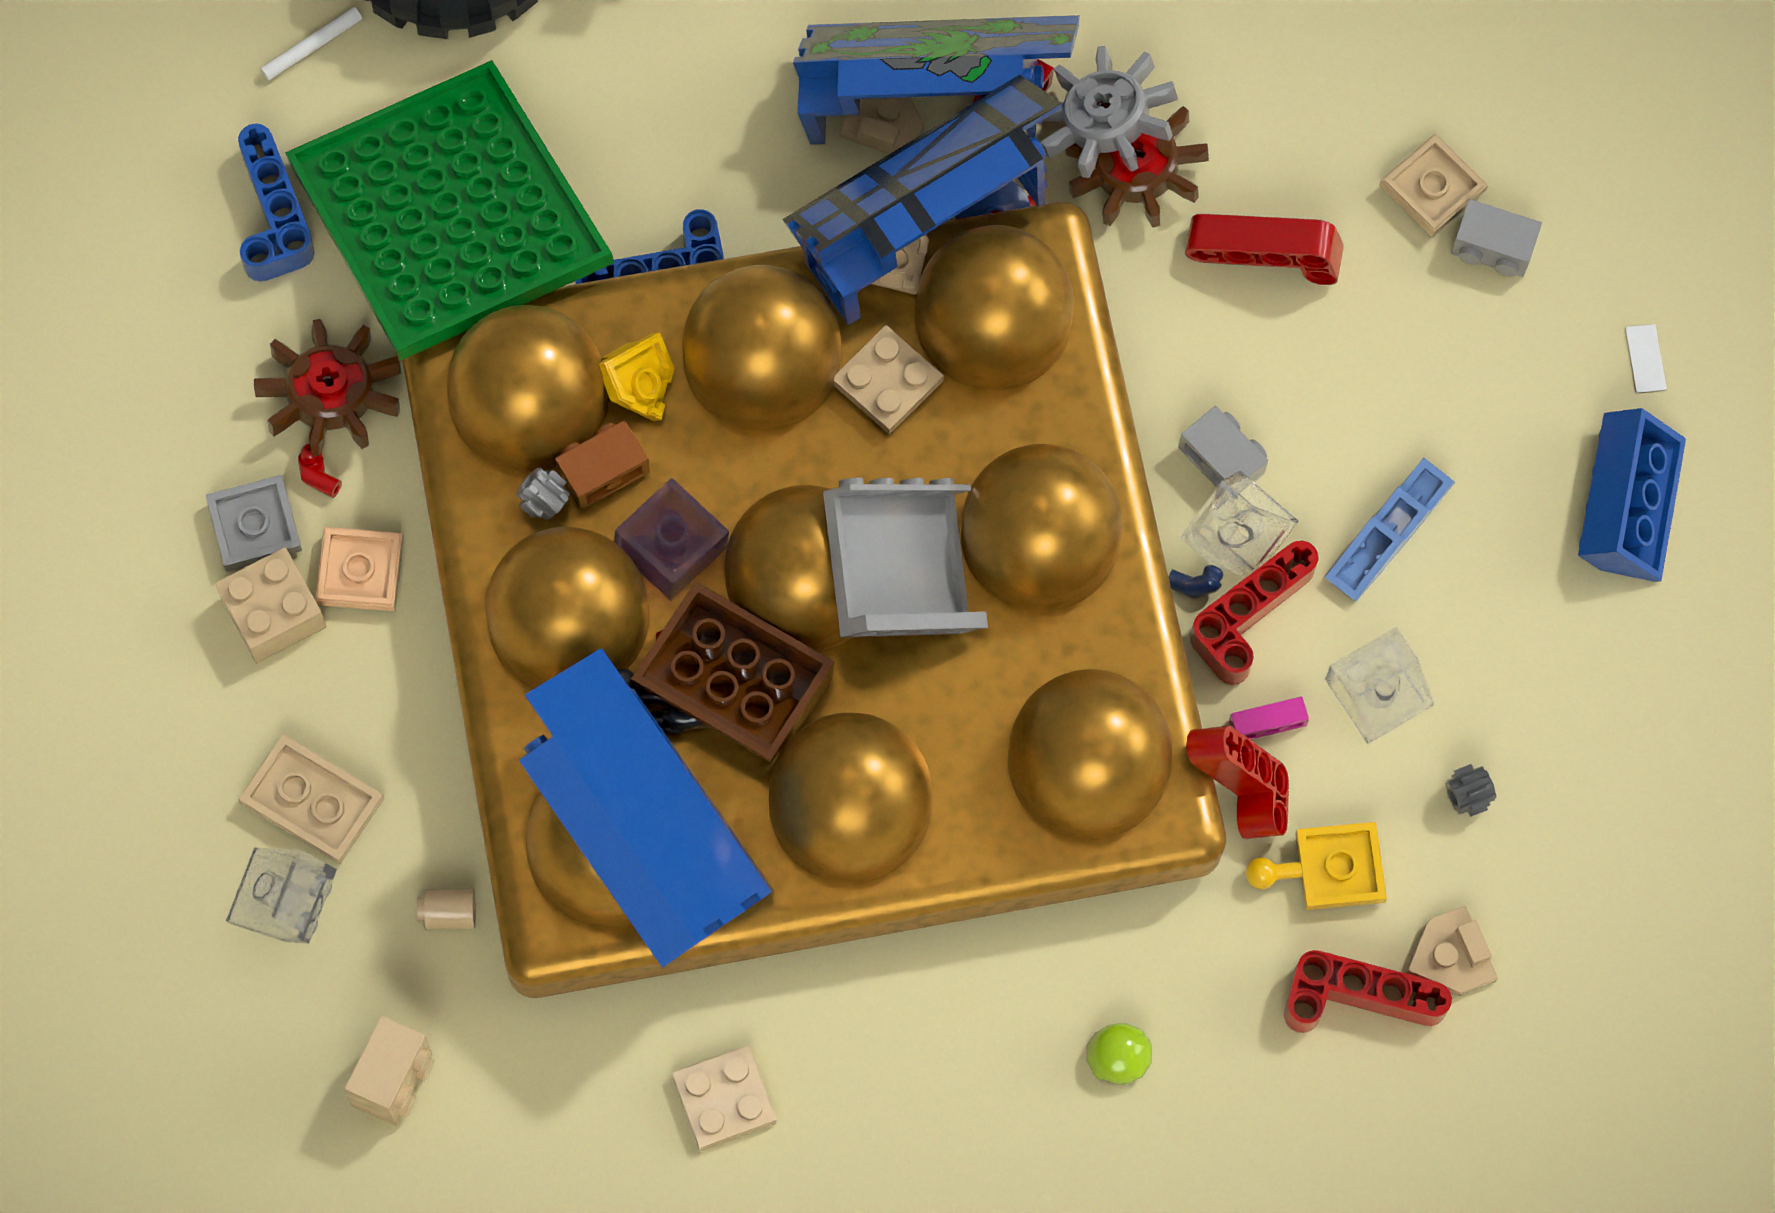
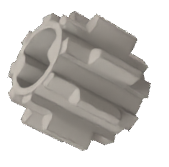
M541 467L539 469L536 468L517 489L516 496L522 500L519 507L532 518L537 516L539 518L542 517L544 520L551 519L568 500L570 493L563 487L567 481L553 469L549 472L547 470L544 471Z

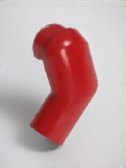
M310 443L305 444L298 455L301 480L306 485L334 498L341 489L342 481L325 473L322 451L319 456L311 455Z

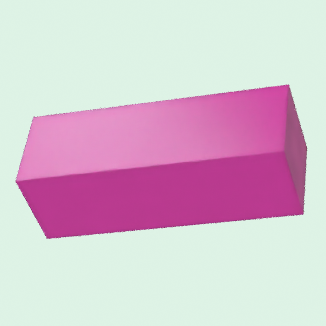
M1302 696L1231 713L1229 718L1230 726L1250 740L1305 727L1309 721Z

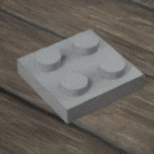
M282 475L206 494L226 571L251 565L286 547L289 554L302 551Z

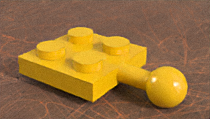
M1376 822L1297 829L1295 834L1299 862L1274 864L1268 858L1259 857L1253 859L1246 868L1247 881L1257 889H1267L1276 880L1301 878L1306 910L1385 903L1387 900Z

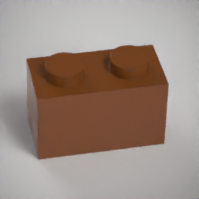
M625 420L616 425L614 423L604 425L594 433L593 438L582 444L575 442L568 445L555 458L557 473L567 481L565 486L580 510L589 507L650 473L649 459Z

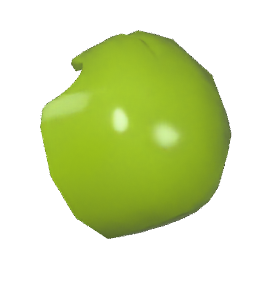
M1115 1023L1095 1032L1087 1045L1086 1061L1098 1079L1107 1080L1118 1085L1129 1084L1144 1076L1152 1063L1153 1048L1149 1038L1139 1028L1127 1023Z

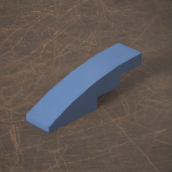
M1423 457L1401 487H1398L1376 516H1372L1325 578L1356 602L1409 541L1455 484V481Z

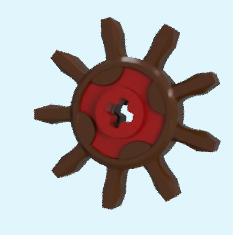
M1182 106L1167 120L1173 134L1170 141L1142 133L1131 143L1137 156L1138 169L1131 172L1122 162L1118 150L1099 153L1095 169L1090 178L1082 177L1081 175L1069 181L1070 193L1073 198H1076L1102 187L1110 195L1104 204L1102 212L1103 224L1111 226L1118 217L1123 203L1130 202L1143 203L1146 218L1152 228L1160 226V206L1156 198L1164 194L1168 189L1193 203L1199 198L1198 186L1177 174L1178 165L1209 161L1208 144L1176 146L1173 137L1190 122L1189 110ZM1074 143L1065 149L1066 156L1079 159L1083 148Z
M313 320L311 334L315 347L302 352L300 355L284 343L274 339L270 343L271 355L277 362L288 368L286 377L254 378L255 397H287L288 405L267 420L269 432L274 437L300 420L312 427L309 433L311 455L313 456L320 455L325 445L327 430L343 427L348 429L352 439L361 449L369 446L366 426L360 418L367 409L398 417L400 413L399 398L373 391L372 383L400 375V361L397 356L367 365L361 355L366 351L371 342L369 327L362 325L354 334L348 346L343 347L328 345L327 330L322 320Z

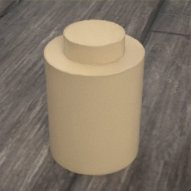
M474 888L425 889L424 897H417V921H425L426 930L475 928L476 906Z

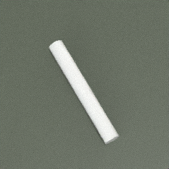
M355 7L351 8L261 67L263 75L270 81L361 21L360 13Z

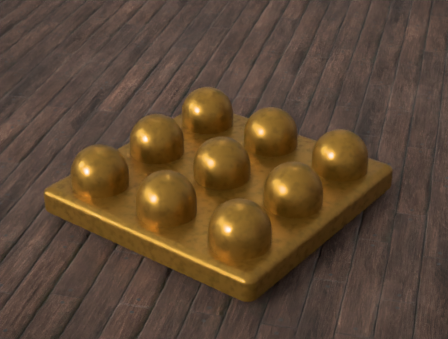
M1055 202L1044 204L1040 208L1032 206L946 221L926 234L929 238L917 294L914 295L869 284L857 292L861 318L849 325L845 323L806 266L802 247L797 246L563 286L524 305L511 306L493 312L479 320L469 330L402 360L504 962L509 981L518 993L529 998H542L1194 879L1210 874L1218 866L1226 844V832L1214 779L1195 767L1190 762L1187 754L1186 741L1189 731L1202 729L1091 228L1087 215L1080 207L1069 202ZM885 325L944 375L943 382L890 435L834 386L836 374ZM660 332L675 369L671 383L667 384L663 403L666 405L663 418L659 421H652L610 400L604 386L599 364L603 361V356L626 343L639 341L651 333ZM625 420L649 459L650 473L583 510L579 509L571 494L568 495V500L561 510L549 520H544L542 517L539 518L537 516L532 518L519 507L522 500L516 496L517 489L528 475L540 467L544 471L550 472L553 469L557 473L555 458L559 456V453L565 447L575 442L584 443L593 438L594 433L598 429L609 423L616 425ZM848 478H863L864 484H870L869 481L880 478H893L894 484H900L899 481L911 478H924V484H930L929 481L935 479L953 478L954 484L971 485V491L954 496L969 612H986L988 628L963 634L840 637L823 491L838 488L839 481ZM696 581L833 660L834 670L831 682L813 710L771 763L710 727L684 731L680 735L664 731L774 891L662 968L519 760L527 755L523 748L543 734L547 739L553 737L525 697V694L601 648L617 670L629 669L635 673L655 643L656 633L665 628ZM660 704L646 705L650 712L668 708V706Z

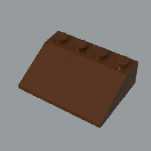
M695 581L631 678V682L771 763L813 710L831 682L834 661Z

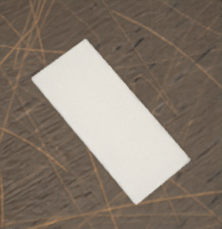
M1656 325L1625 327L1636 392L1667 390Z

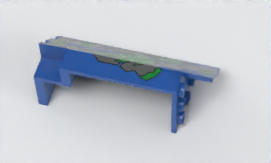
M1080 15L808 25L806 29L807 38L802 39L798 48L800 57L794 58L793 65L799 77L798 116L810 145L825 144L826 116L860 115V99L987 95L1018 75L1023 76L1037 87L1043 88L1044 70L1042 65H1038V59L1071 58L1079 29ZM1035 124L1026 130L1029 138H1036Z

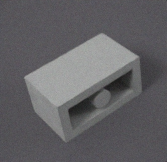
M1469 199L1451 254L1458 256L1460 260L1468 264L1476 265L1481 263L1493 267L1497 272L1505 276L1518 275L1524 277L1542 222Z
M1215 405L1181 434L1178 448L1232 502L1265 474L1268 459L1266 458L1267 454L1264 448L1256 440H1249L1240 431L1241 428L1238 421L1230 413H1223Z

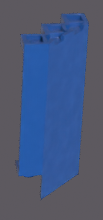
M602 648L525 694V697L553 737L547 739L543 734L523 748L527 755L521 758L519 762L662 968L774 891L634 689L629 688Z

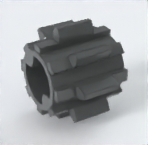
M1472 764L1456 769L1454 774L1451 775L1452 778L1445 782L1448 798L1458 814L1468 812L1470 817L1487 811L1490 802L1495 801V798H1497L1494 784L1483 766L1474 769Z

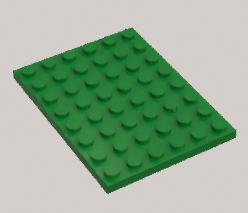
M493 60L285 152L291 168L400 361L469 330L479 320L493 312L511 306L524 305L615 263L612 252Z

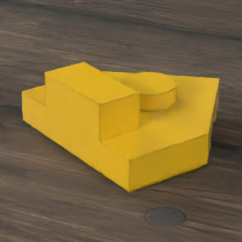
M656 332L647 335L639 341L626 343L603 356V361L599 364L604 386L610 400L652 421H659L663 418L666 406L663 403L667 384L671 383L675 369L661 333Z

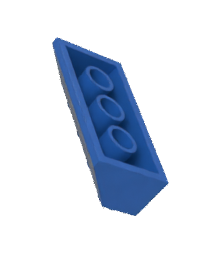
M1643 408L1606 412L1603 415L1595 464L1592 469L1589 498L1586 503L1583 531L1579 541L1578 556L1601 571L1652 582H1661L1686 438Z

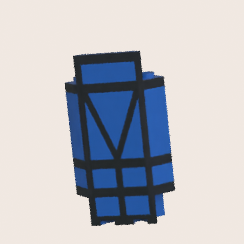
M1018 75L782 219L802 247L806 266L847 325L861 318L857 292L897 268L896 252L1018 178L1038 208L1045 204V188H1047L1044 174L1047 170L1044 165V158L1046 153L1037 138L1032 137L1029 139L1024 131L1062 108L1061 102L1023 76Z

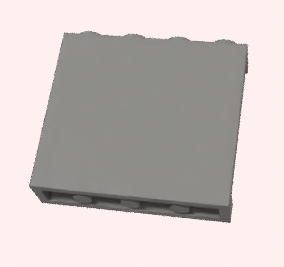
M848 478L840 480L838 488L823 491L840 637L963 634L988 628L986 612H969L954 496L971 491V485L954 484L953 478L929 481L930 484H924V478L905 479L899 481L900 484H894L893 478L874 479L869 481L870 484H864L863 478Z

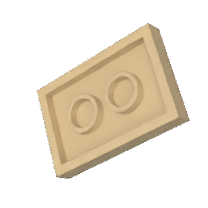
M283 734L238 800L243 806L341 864L385 798L379 791Z

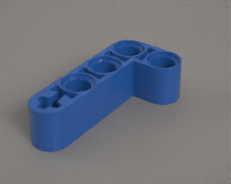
M249 124L239 133L238 142L243 161L270 229L246 238L241 244L239 251L248 277L254 281L262 282L304 268L311 263L315 252L310 231L272 133L262 124ZM255 145H260L265 157L258 159L254 148ZM267 176L279 177L273 183H262V180ZM282 208L291 210L288 215L283 217L274 215L277 210ZM293 241L304 243L301 248L296 250L287 248ZM257 254H266L268 256L260 263L250 261Z
M704 209L693 210L683 220L684 248L615 259V263L578 279L575 283L580 284L724 259L717 221L709 211ZM698 228H704L709 231L703 237L694 236L691 232Z

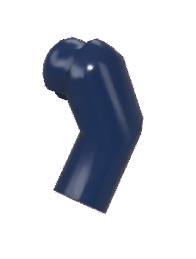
M1213 565L1205 566L1202 575L1195 577L1172 569L1169 581L1172 590L1192 598H1200L1217 592L1222 586L1220 581L1223 579L1224 574L1220 568Z

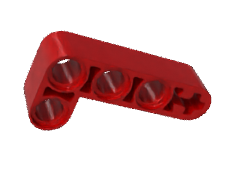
M1196 214L1191 217L1185 255L1189 259L1201 263L1300 268L1305 279L1311 283L1333 285L1338 282L1344 244L1336 227L1323 220Z
M1303 540L1290 543L1196 616L1190 634V643L1198 655L1224 683L1230 685L1239 684L1245 681L1249 675L1254 655L1252 648L1241 634L1313 578L1319 557L1315 546ZM1293 560L1297 563L1301 561L1306 562V566L1300 563L1292 568L1288 577L1287 572L1290 570ZM1265 580L1273 581L1277 584L1279 590L1267 592L1261 588L1259 583ZM1235 603L1243 604L1247 607L1249 613L1240 616L1236 615L1229 606ZM1206 626L1213 627L1217 630L1219 636L1214 639L1205 638L1201 635L1199 629ZM1228 656H1237L1242 659L1244 666L1232 668L1226 664L1224 659Z
M1232 726L1189 731L1186 747L1190 762L1237 795L1236 817L1241 837L1243 839L1283 836L1288 827L1289 777L1285 765Z
M1311 950L1300 957L1293 973L1284 1009V1019L1286 1024L1296 1032L1306 1033L1312 1031L1323 1014L1326 1000L1420 1025L1433 1026L1439 1024L1446 1016L1452 1004V996L1445 985L1433 980L1319 950ZM1307 965H1315L1322 970L1323 978L1311 980L1304 974L1303 968ZM1348 975L1358 977L1362 982L1363 988L1358 991L1347 989L1342 981L1343 977ZM1385 986L1398 988L1402 999L1399 1001L1386 999L1382 993V988ZM1412 991H1413V992H1416V995H1415L1414 998H1413V1000H1414L1413 1005H1412V1006L1407 1005V1003H1408V1001H1409V999H1410V997H1411V995H1412ZM1428 997L1435 999L1434 1004L1437 1006L1435 1011L1428 1009V1002H1426ZM1298 1003L1310 1005L1313 1008L1314 1016L1308 1019L1299 1017L1294 1011V1005Z

